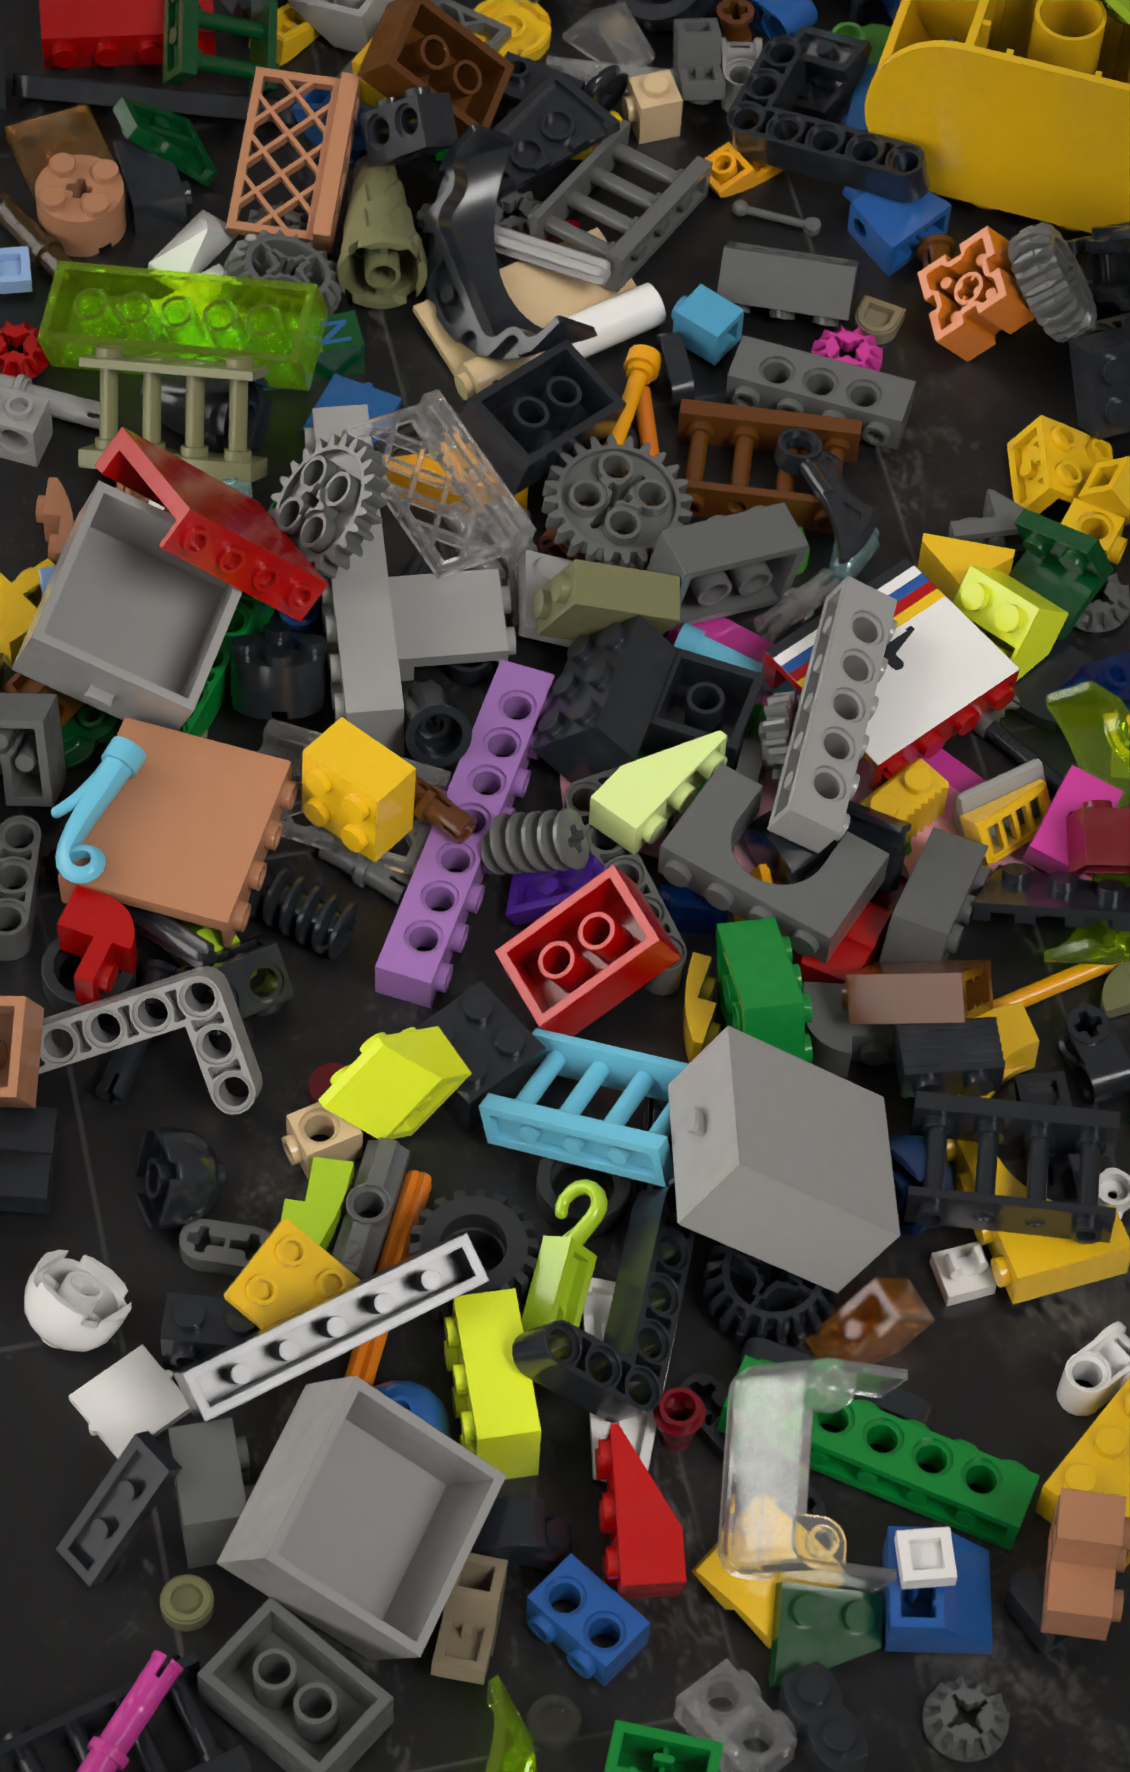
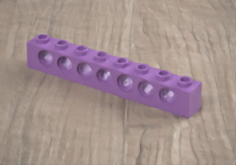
M501 659L473 726L471 744L464 756L460 758L447 790V797L454 804L477 819L474 831L478 833L472 834L464 843L457 844L438 827L432 826L375 965V992L427 1008L432 1007L438 991L446 992L453 972V965L449 964L453 952L461 953L465 946L469 932V925L465 924L469 912L477 913L481 906L485 886L481 885L485 873L492 875L481 858L483 837L491 829L492 822L496 816L503 813L515 814L516 809L512 808L515 797L523 798L526 793L531 771L527 770L531 759L538 760L540 757L532 748L539 733L538 724L547 713L554 695V674ZM511 718H522V719H521V720H514V719H511ZM496 755H506L508 757H497ZM489 792V793H493V794H492V795H482V794H480V793ZM450 869H461V870H463V871H462V872H457V873H455V872H450V871H448V870H450ZM441 907L446 908L448 910L443 912L433 911L432 909ZM429 947L432 950L422 952L416 950V948Z

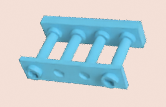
M535 1028L532 1034L546 1047L545 1058L515 1099L488 1093L479 1105L487 1143L666 1187L674 1176V1166L668 1138L671 1135L668 1085L689 1064ZM557 1075L579 1080L560 1109L536 1105ZM600 1086L624 1091L604 1120L580 1115ZM645 1096L668 1102L649 1131L625 1126Z

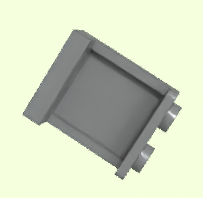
M498 568L388 577L401 681L414 680V667L496 661L498 668L501 659L508 661V655H516L514 627H506L504 614H511L509 586L500 585Z

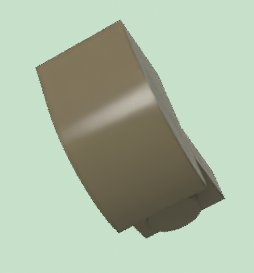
M474 1553L469 1554L443 1608L442 1622L432 1659L431 1675L484 1685L499 1626L508 1560Z

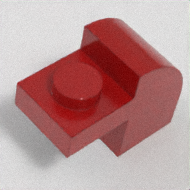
M76 885L57 922L60 950L83 957L73 977L76 1001L86 1005L98 1001L103 991L109 993L112 990L119 970L134 974L137 965V949L134 923L125 906L107 894Z

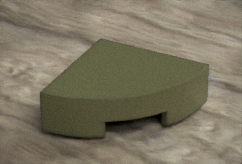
M1130 960L1121 963L1113 969L1104 983L1100 1009L1104 1011L1108 1018L1130 1013Z

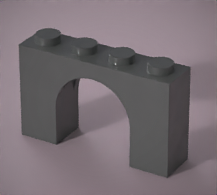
M721 763L660 845L657 872L663 874L673 885L686 887L705 897L715 908L723 911L728 910L745 920L775 917L781 936H789L791 947L797 953L805 957H814L826 964L884 882L890 854L847 831L820 870L804 881L778 885L767 883L751 876L739 865L732 849L759 813L763 785Z

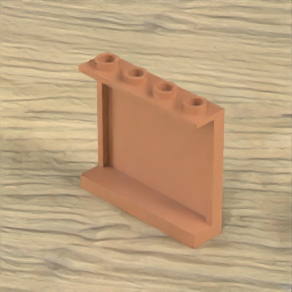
M125 717L117 736L127 738L136 743L146 753L147 759L136 776L127 780L83 843L95 846L104 853L106 857L104 871L97 879L85 884L72 883L59 873L58 881L61 900L64 903H68L76 885H80L107 894L122 904L221 930L223 946L230 948L236 931L243 932L247 926L251 912V903H248L252 890L259 891L263 885L267 871V863L264 860L268 849L275 851L279 844L283 823L279 821L284 809L291 810L296 800L298 782L292 781L291 761ZM80 859L74 862L76 866H84L91 859Z

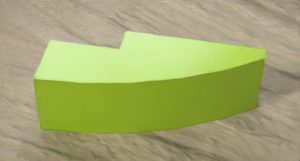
M313 1157L306 1200L285 1199L281 1221L283 1219L290 1220L328 1253L334 1246L346 1213V1197L354 1187V1162Z

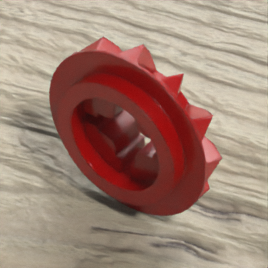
M7 320L4 327L0 328V373L13 377L23 374L32 379L47 368L51 360L52 349L51 342L45 337L42 327L31 328L26 320L21 325H12ZM7 345H12L15 348L23 345V353H18L15 350L8 353Z

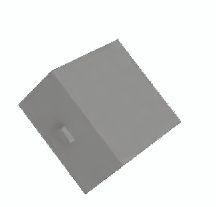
M98 481L75 520L11 670L121 720L127 717L179 731L196 707L243 591L159 546L176 522L172 514Z
M727 1026L668 1085L677 1221L679 1225L836 1293L845 1287L900 1236L883 1096L730 1026Z
M356 1375L306 1384L216 1564L265 1595L272 1597L284 1607L368 1660L421 1657L507 1475Z

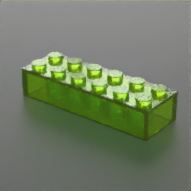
M58 261L37 340L51 366L100 371V368L79 367V357L96 352V346L98 345L123 346L124 354L225 362L226 356L253 357V364L269 366V375L263 377L268 382L269 387L310 391L329 311L318 284ZM119 370V373L143 375V372Z

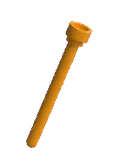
M638 344L632 346L624 362V371L628 380L621 398L627 405L611 433L614 435L617 445H624L643 389L658 377L663 363L660 352L648 345ZM583 502L582 506L591 507L587 503Z

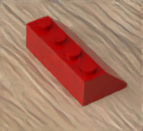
M39 0L44 69L163 64L165 0ZM199 0V6L202 8V11L214 13L213 0ZM199 28L198 48L201 50V53L216 56L215 31Z

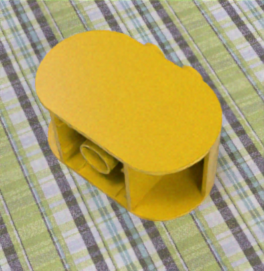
M901 0L876 73L867 91L864 110L865 120L870 133L912 143L924 151L930 182L929 191L972 203L982 209L1001 210L1053 223L1069 231L1092 233L1093 227L1130 222V25L1116 23L1107 15L1106 9L1100 0ZM954 38H956V40H957V42H956V41H947V40H949V39H954Z

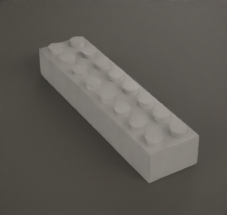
M368 405L312 408V427L304 428L305 448L315 452L318 439L328 443L331 434H336L342 438L345 433L354 438L357 437L372 446ZM379 508L377 510L376 515L381 517V512ZM382 523L372 525L370 528V532L374 536L373 541L363 540L360 544L363 555L361 557L355 554L350 556V568L348 570L338 566L334 579L324 575L328 586L321 594L323 603L321 605L323 632H326L327 640L326 661L327 669L330 671L331 676L330 696L332 710L335 711L334 723L343 717L404 759V702Z

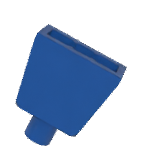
M847 186L843 189V196L851 202L847 226L849 234L888 276L895 273L917 256L916 246L920 240L929 235L947 234L952 205L930 191L918 201L902 202Z

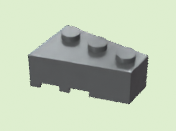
M933 827L892 913L879 962L946 961L949 953H956L964 931V926H961V923L968 925L973 915V904L977 898L973 894H979L989 878L991 868L983 865L988 850L987 845Z

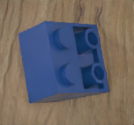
M888 1526L882 1550L883 1594H885L884 1651L992 1655L989 1550L951 1532L957 1571L955 1586L901 1589L894 1541L896 1531L938 1527Z

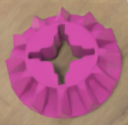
M842 324L834 332L824 330L821 338L813 343L812 354L875 371H880L882 366L883 348L877 346L875 335L863 336L860 326L855 331L845 330ZM840 349L847 353L853 350L856 351L855 358L852 359L848 355L840 357Z

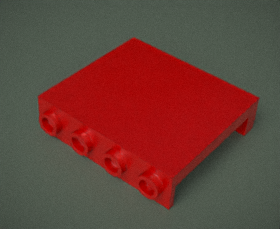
M121 427L95 463V466L103 475L168 509L174 516L176 522L159 544L162 549L301 622L328 586L327 581L287 534L277 527L276 521L258 501L130 430Z

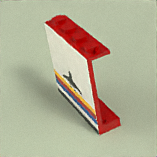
M907 558L866 584L897 599L893 619L897 621V627L892 639L886 645L884 657L888 659V665L883 677L877 683L875 696L879 698V702L874 715L868 721L865 733L869 736V744L863 757L872 765L868 788L871 791L886 783L915 759L922 757L929 759L936 755L942 749L945 742L957 733L965 735L970 732L985 712L993 709L1000 711L1005 708L1016 694L1014 689L1020 670ZM821 614L765 650L761 673L766 674L765 683L772 690L788 680L802 694Z

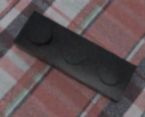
M149 1431L136 1433L56 1548L88 1586L103 1583L182 1469L180 1464Z

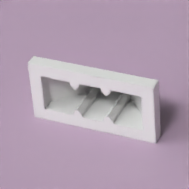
M202 209L148 263V269L178 286L200 274L238 235L227 233V223Z

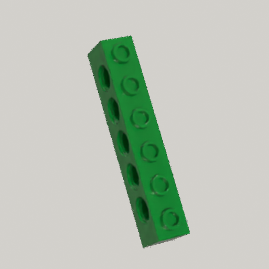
M745 1355L724 1403L717 1426V1431L750 1444L754 1442L756 1443L755 1446L761 1449L770 1448L783 1453L790 1461L1008 1551L1013 1546L1040 1475L1028 1471L1024 1465L1017 1461L1001 1460L979 1451L975 1445L961 1439L952 1440L930 1431L926 1425L912 1419L903 1420L881 1411L877 1405L864 1399L854 1400L832 1391L827 1384L819 1380L803 1379L784 1371L775 1362L765 1359L757 1360ZM782 1404L792 1412H779L772 1405ZM831 1424L838 1428L840 1432H828L820 1425ZM869 1444H879V1445H882V1446H884L889 1452H888V1453H880V1452H877V1451L873 1450V1449L869 1446ZM918 1464L931 1465L938 1473L925 1472ZM968 1484H977L983 1487L987 1493H976L969 1488Z

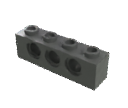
M743 335L727 375L725 404L862 420L860 440L875 446H884L898 450L912 410L916 381Z

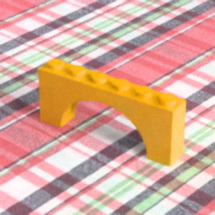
M1022 1001L994 1008L976 1017L997 1018L998 1033L1000 1034L1003 1059L1005 1060L1002 1085L1015 1075L1035 1068L1039 1039ZM992 1091L991 1093L981 1097L991 1098L995 1094V1092ZM962 1092L959 1093V1094H957V1095L968 1096L967 1094H964V1093H962ZM947 1139L946 1160L947 1162L953 1161L956 1190L975 1193L978 1143ZM997 1157L995 1195L1026 1198L1027 1187L1018 1181ZM1117 1210L1110 1243L1081 1244L1073 1239L974 1229L979 1244H987L992 1255L991 1269L996 1284L999 1288H1006L1012 1304L1125 1274L1130 1263V1239Z

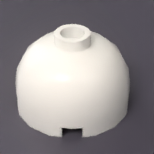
M68 1250L48 1252L36 1265L25 1288V1314L30 1325L44 1343L56 1349L85 1352L107 1343L122 1325L131 1310V1303L126 1304L124 1300L128 1292L124 1282L110 1268L90 1256L83 1255L80 1262L65 1258Z

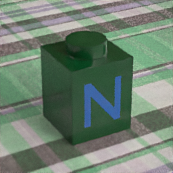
M355 310L302 320L303 336L301 339H296V351L299 356L300 366L308 365L313 383L330 380L334 373L343 377L365 373V343Z

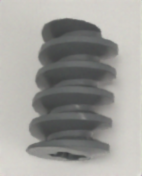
M565 808L560 811L554 809L545 812L532 811L528 814L524 812H517L512 815L508 813L500 814L493 820L491 829L484 835L481 844V858L486 868L492 874L499 876L508 873L515 875L523 872L579 870L585 868L590 853L589 838L585 832L582 818L576 810L571 808Z

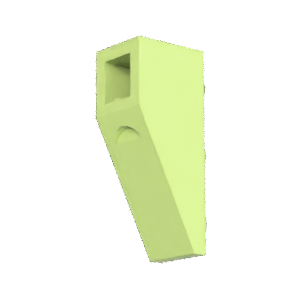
M719 730L620 766L591 796L589 824L633 855L646 842L653 844L664 832L670 817L676 811L684 812L695 799L697 789L706 780L710 779L721 763L726 765L727 735Z

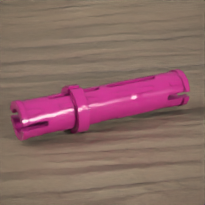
M156 1650L153 1651L150 1660L100 1737L93 1736L88 1743L87 1749L90 1752L76 1772H116L117 1769L122 1771L129 1762V1758L126 1756L136 1742L178 1675H181L183 1672L180 1664L171 1659L162 1675L156 1677L165 1664L167 1655Z

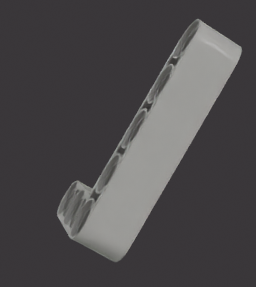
M205 966L192 969L43 1018L39 1074L186 1027L210 1096L218 1109L231 1115L245 1112L254 1103L263 1085L262 1074L229 982L225 975L217 968ZM201 982L210 986L215 995L214 1002L204 1004L197 1001L192 994V984ZM147 998H156L165 1004L168 1013L165 1019H156L147 1013L145 1009V1000ZM107 1013L116 1017L120 1023V1033L108 1034L103 1031L98 1022L99 1014ZM63 1029L67 1031L73 1038V1048L65 1050L55 1045L52 1040V1030ZM211 1030H221L228 1034L232 1043L231 1049L221 1051L213 1047L209 1041V1032ZM229 1077L241 1078L247 1084L249 1094L245 1097L233 1096L228 1092L225 1080Z

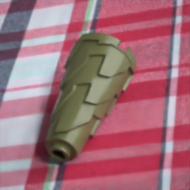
M365 155L357 161L354 167L352 191L348 195V210L344 221L341 254L337 263L338 281L344 294L345 289L352 294V301L367 308L390 309L407 304V295L415 290L416 297L420 294L427 280V261L422 239L415 231L411 209L407 206L403 183L398 180L395 166L370 167L368 155Z

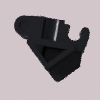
M1130 222L1093 227V236H1085L1067 241L1072 253L1086 254L1089 274L1088 286L1094 295V302L1100 303L1101 307H1120L1121 311L1130 310Z

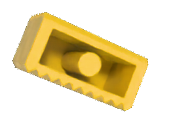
M917 758L858 804L911 823V830L906 833L905 842H910V837H916L917 831L923 832L924 826H930L931 821H937L938 816H944L949 782L922 758Z

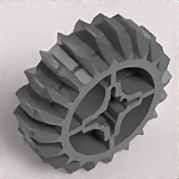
M1044 222L1035 226L1030 225L1022 229L1018 235L1012 237L1008 244V258L1012 263L1011 270L1015 274L1016 283L1020 287L1023 298L1026 300L1030 312H1033L1038 324L1043 326L1045 333L1057 342L1061 341L1063 343L1071 338H1078L1081 334H1086L1085 331L1093 328L1095 321H1097L1096 305L1093 301L1094 295L1088 286V280L1085 278L1082 267L1076 260L1075 253H1072L1069 248L1068 242L1063 240L1061 233L1054 226Z
M262 230L258 236L248 233L244 240L237 241L223 266L222 289L228 294L227 302L237 305L238 315H248L251 317V325L256 323L265 325L267 332L274 328L280 330L286 336L290 330H293L297 335L303 336L302 320L334 314L342 297L340 295L342 288L339 285L338 273L336 272L337 263L327 260V251L315 250L313 241L308 243L300 241L297 234L291 238L285 236L281 230L275 235H271L266 230Z

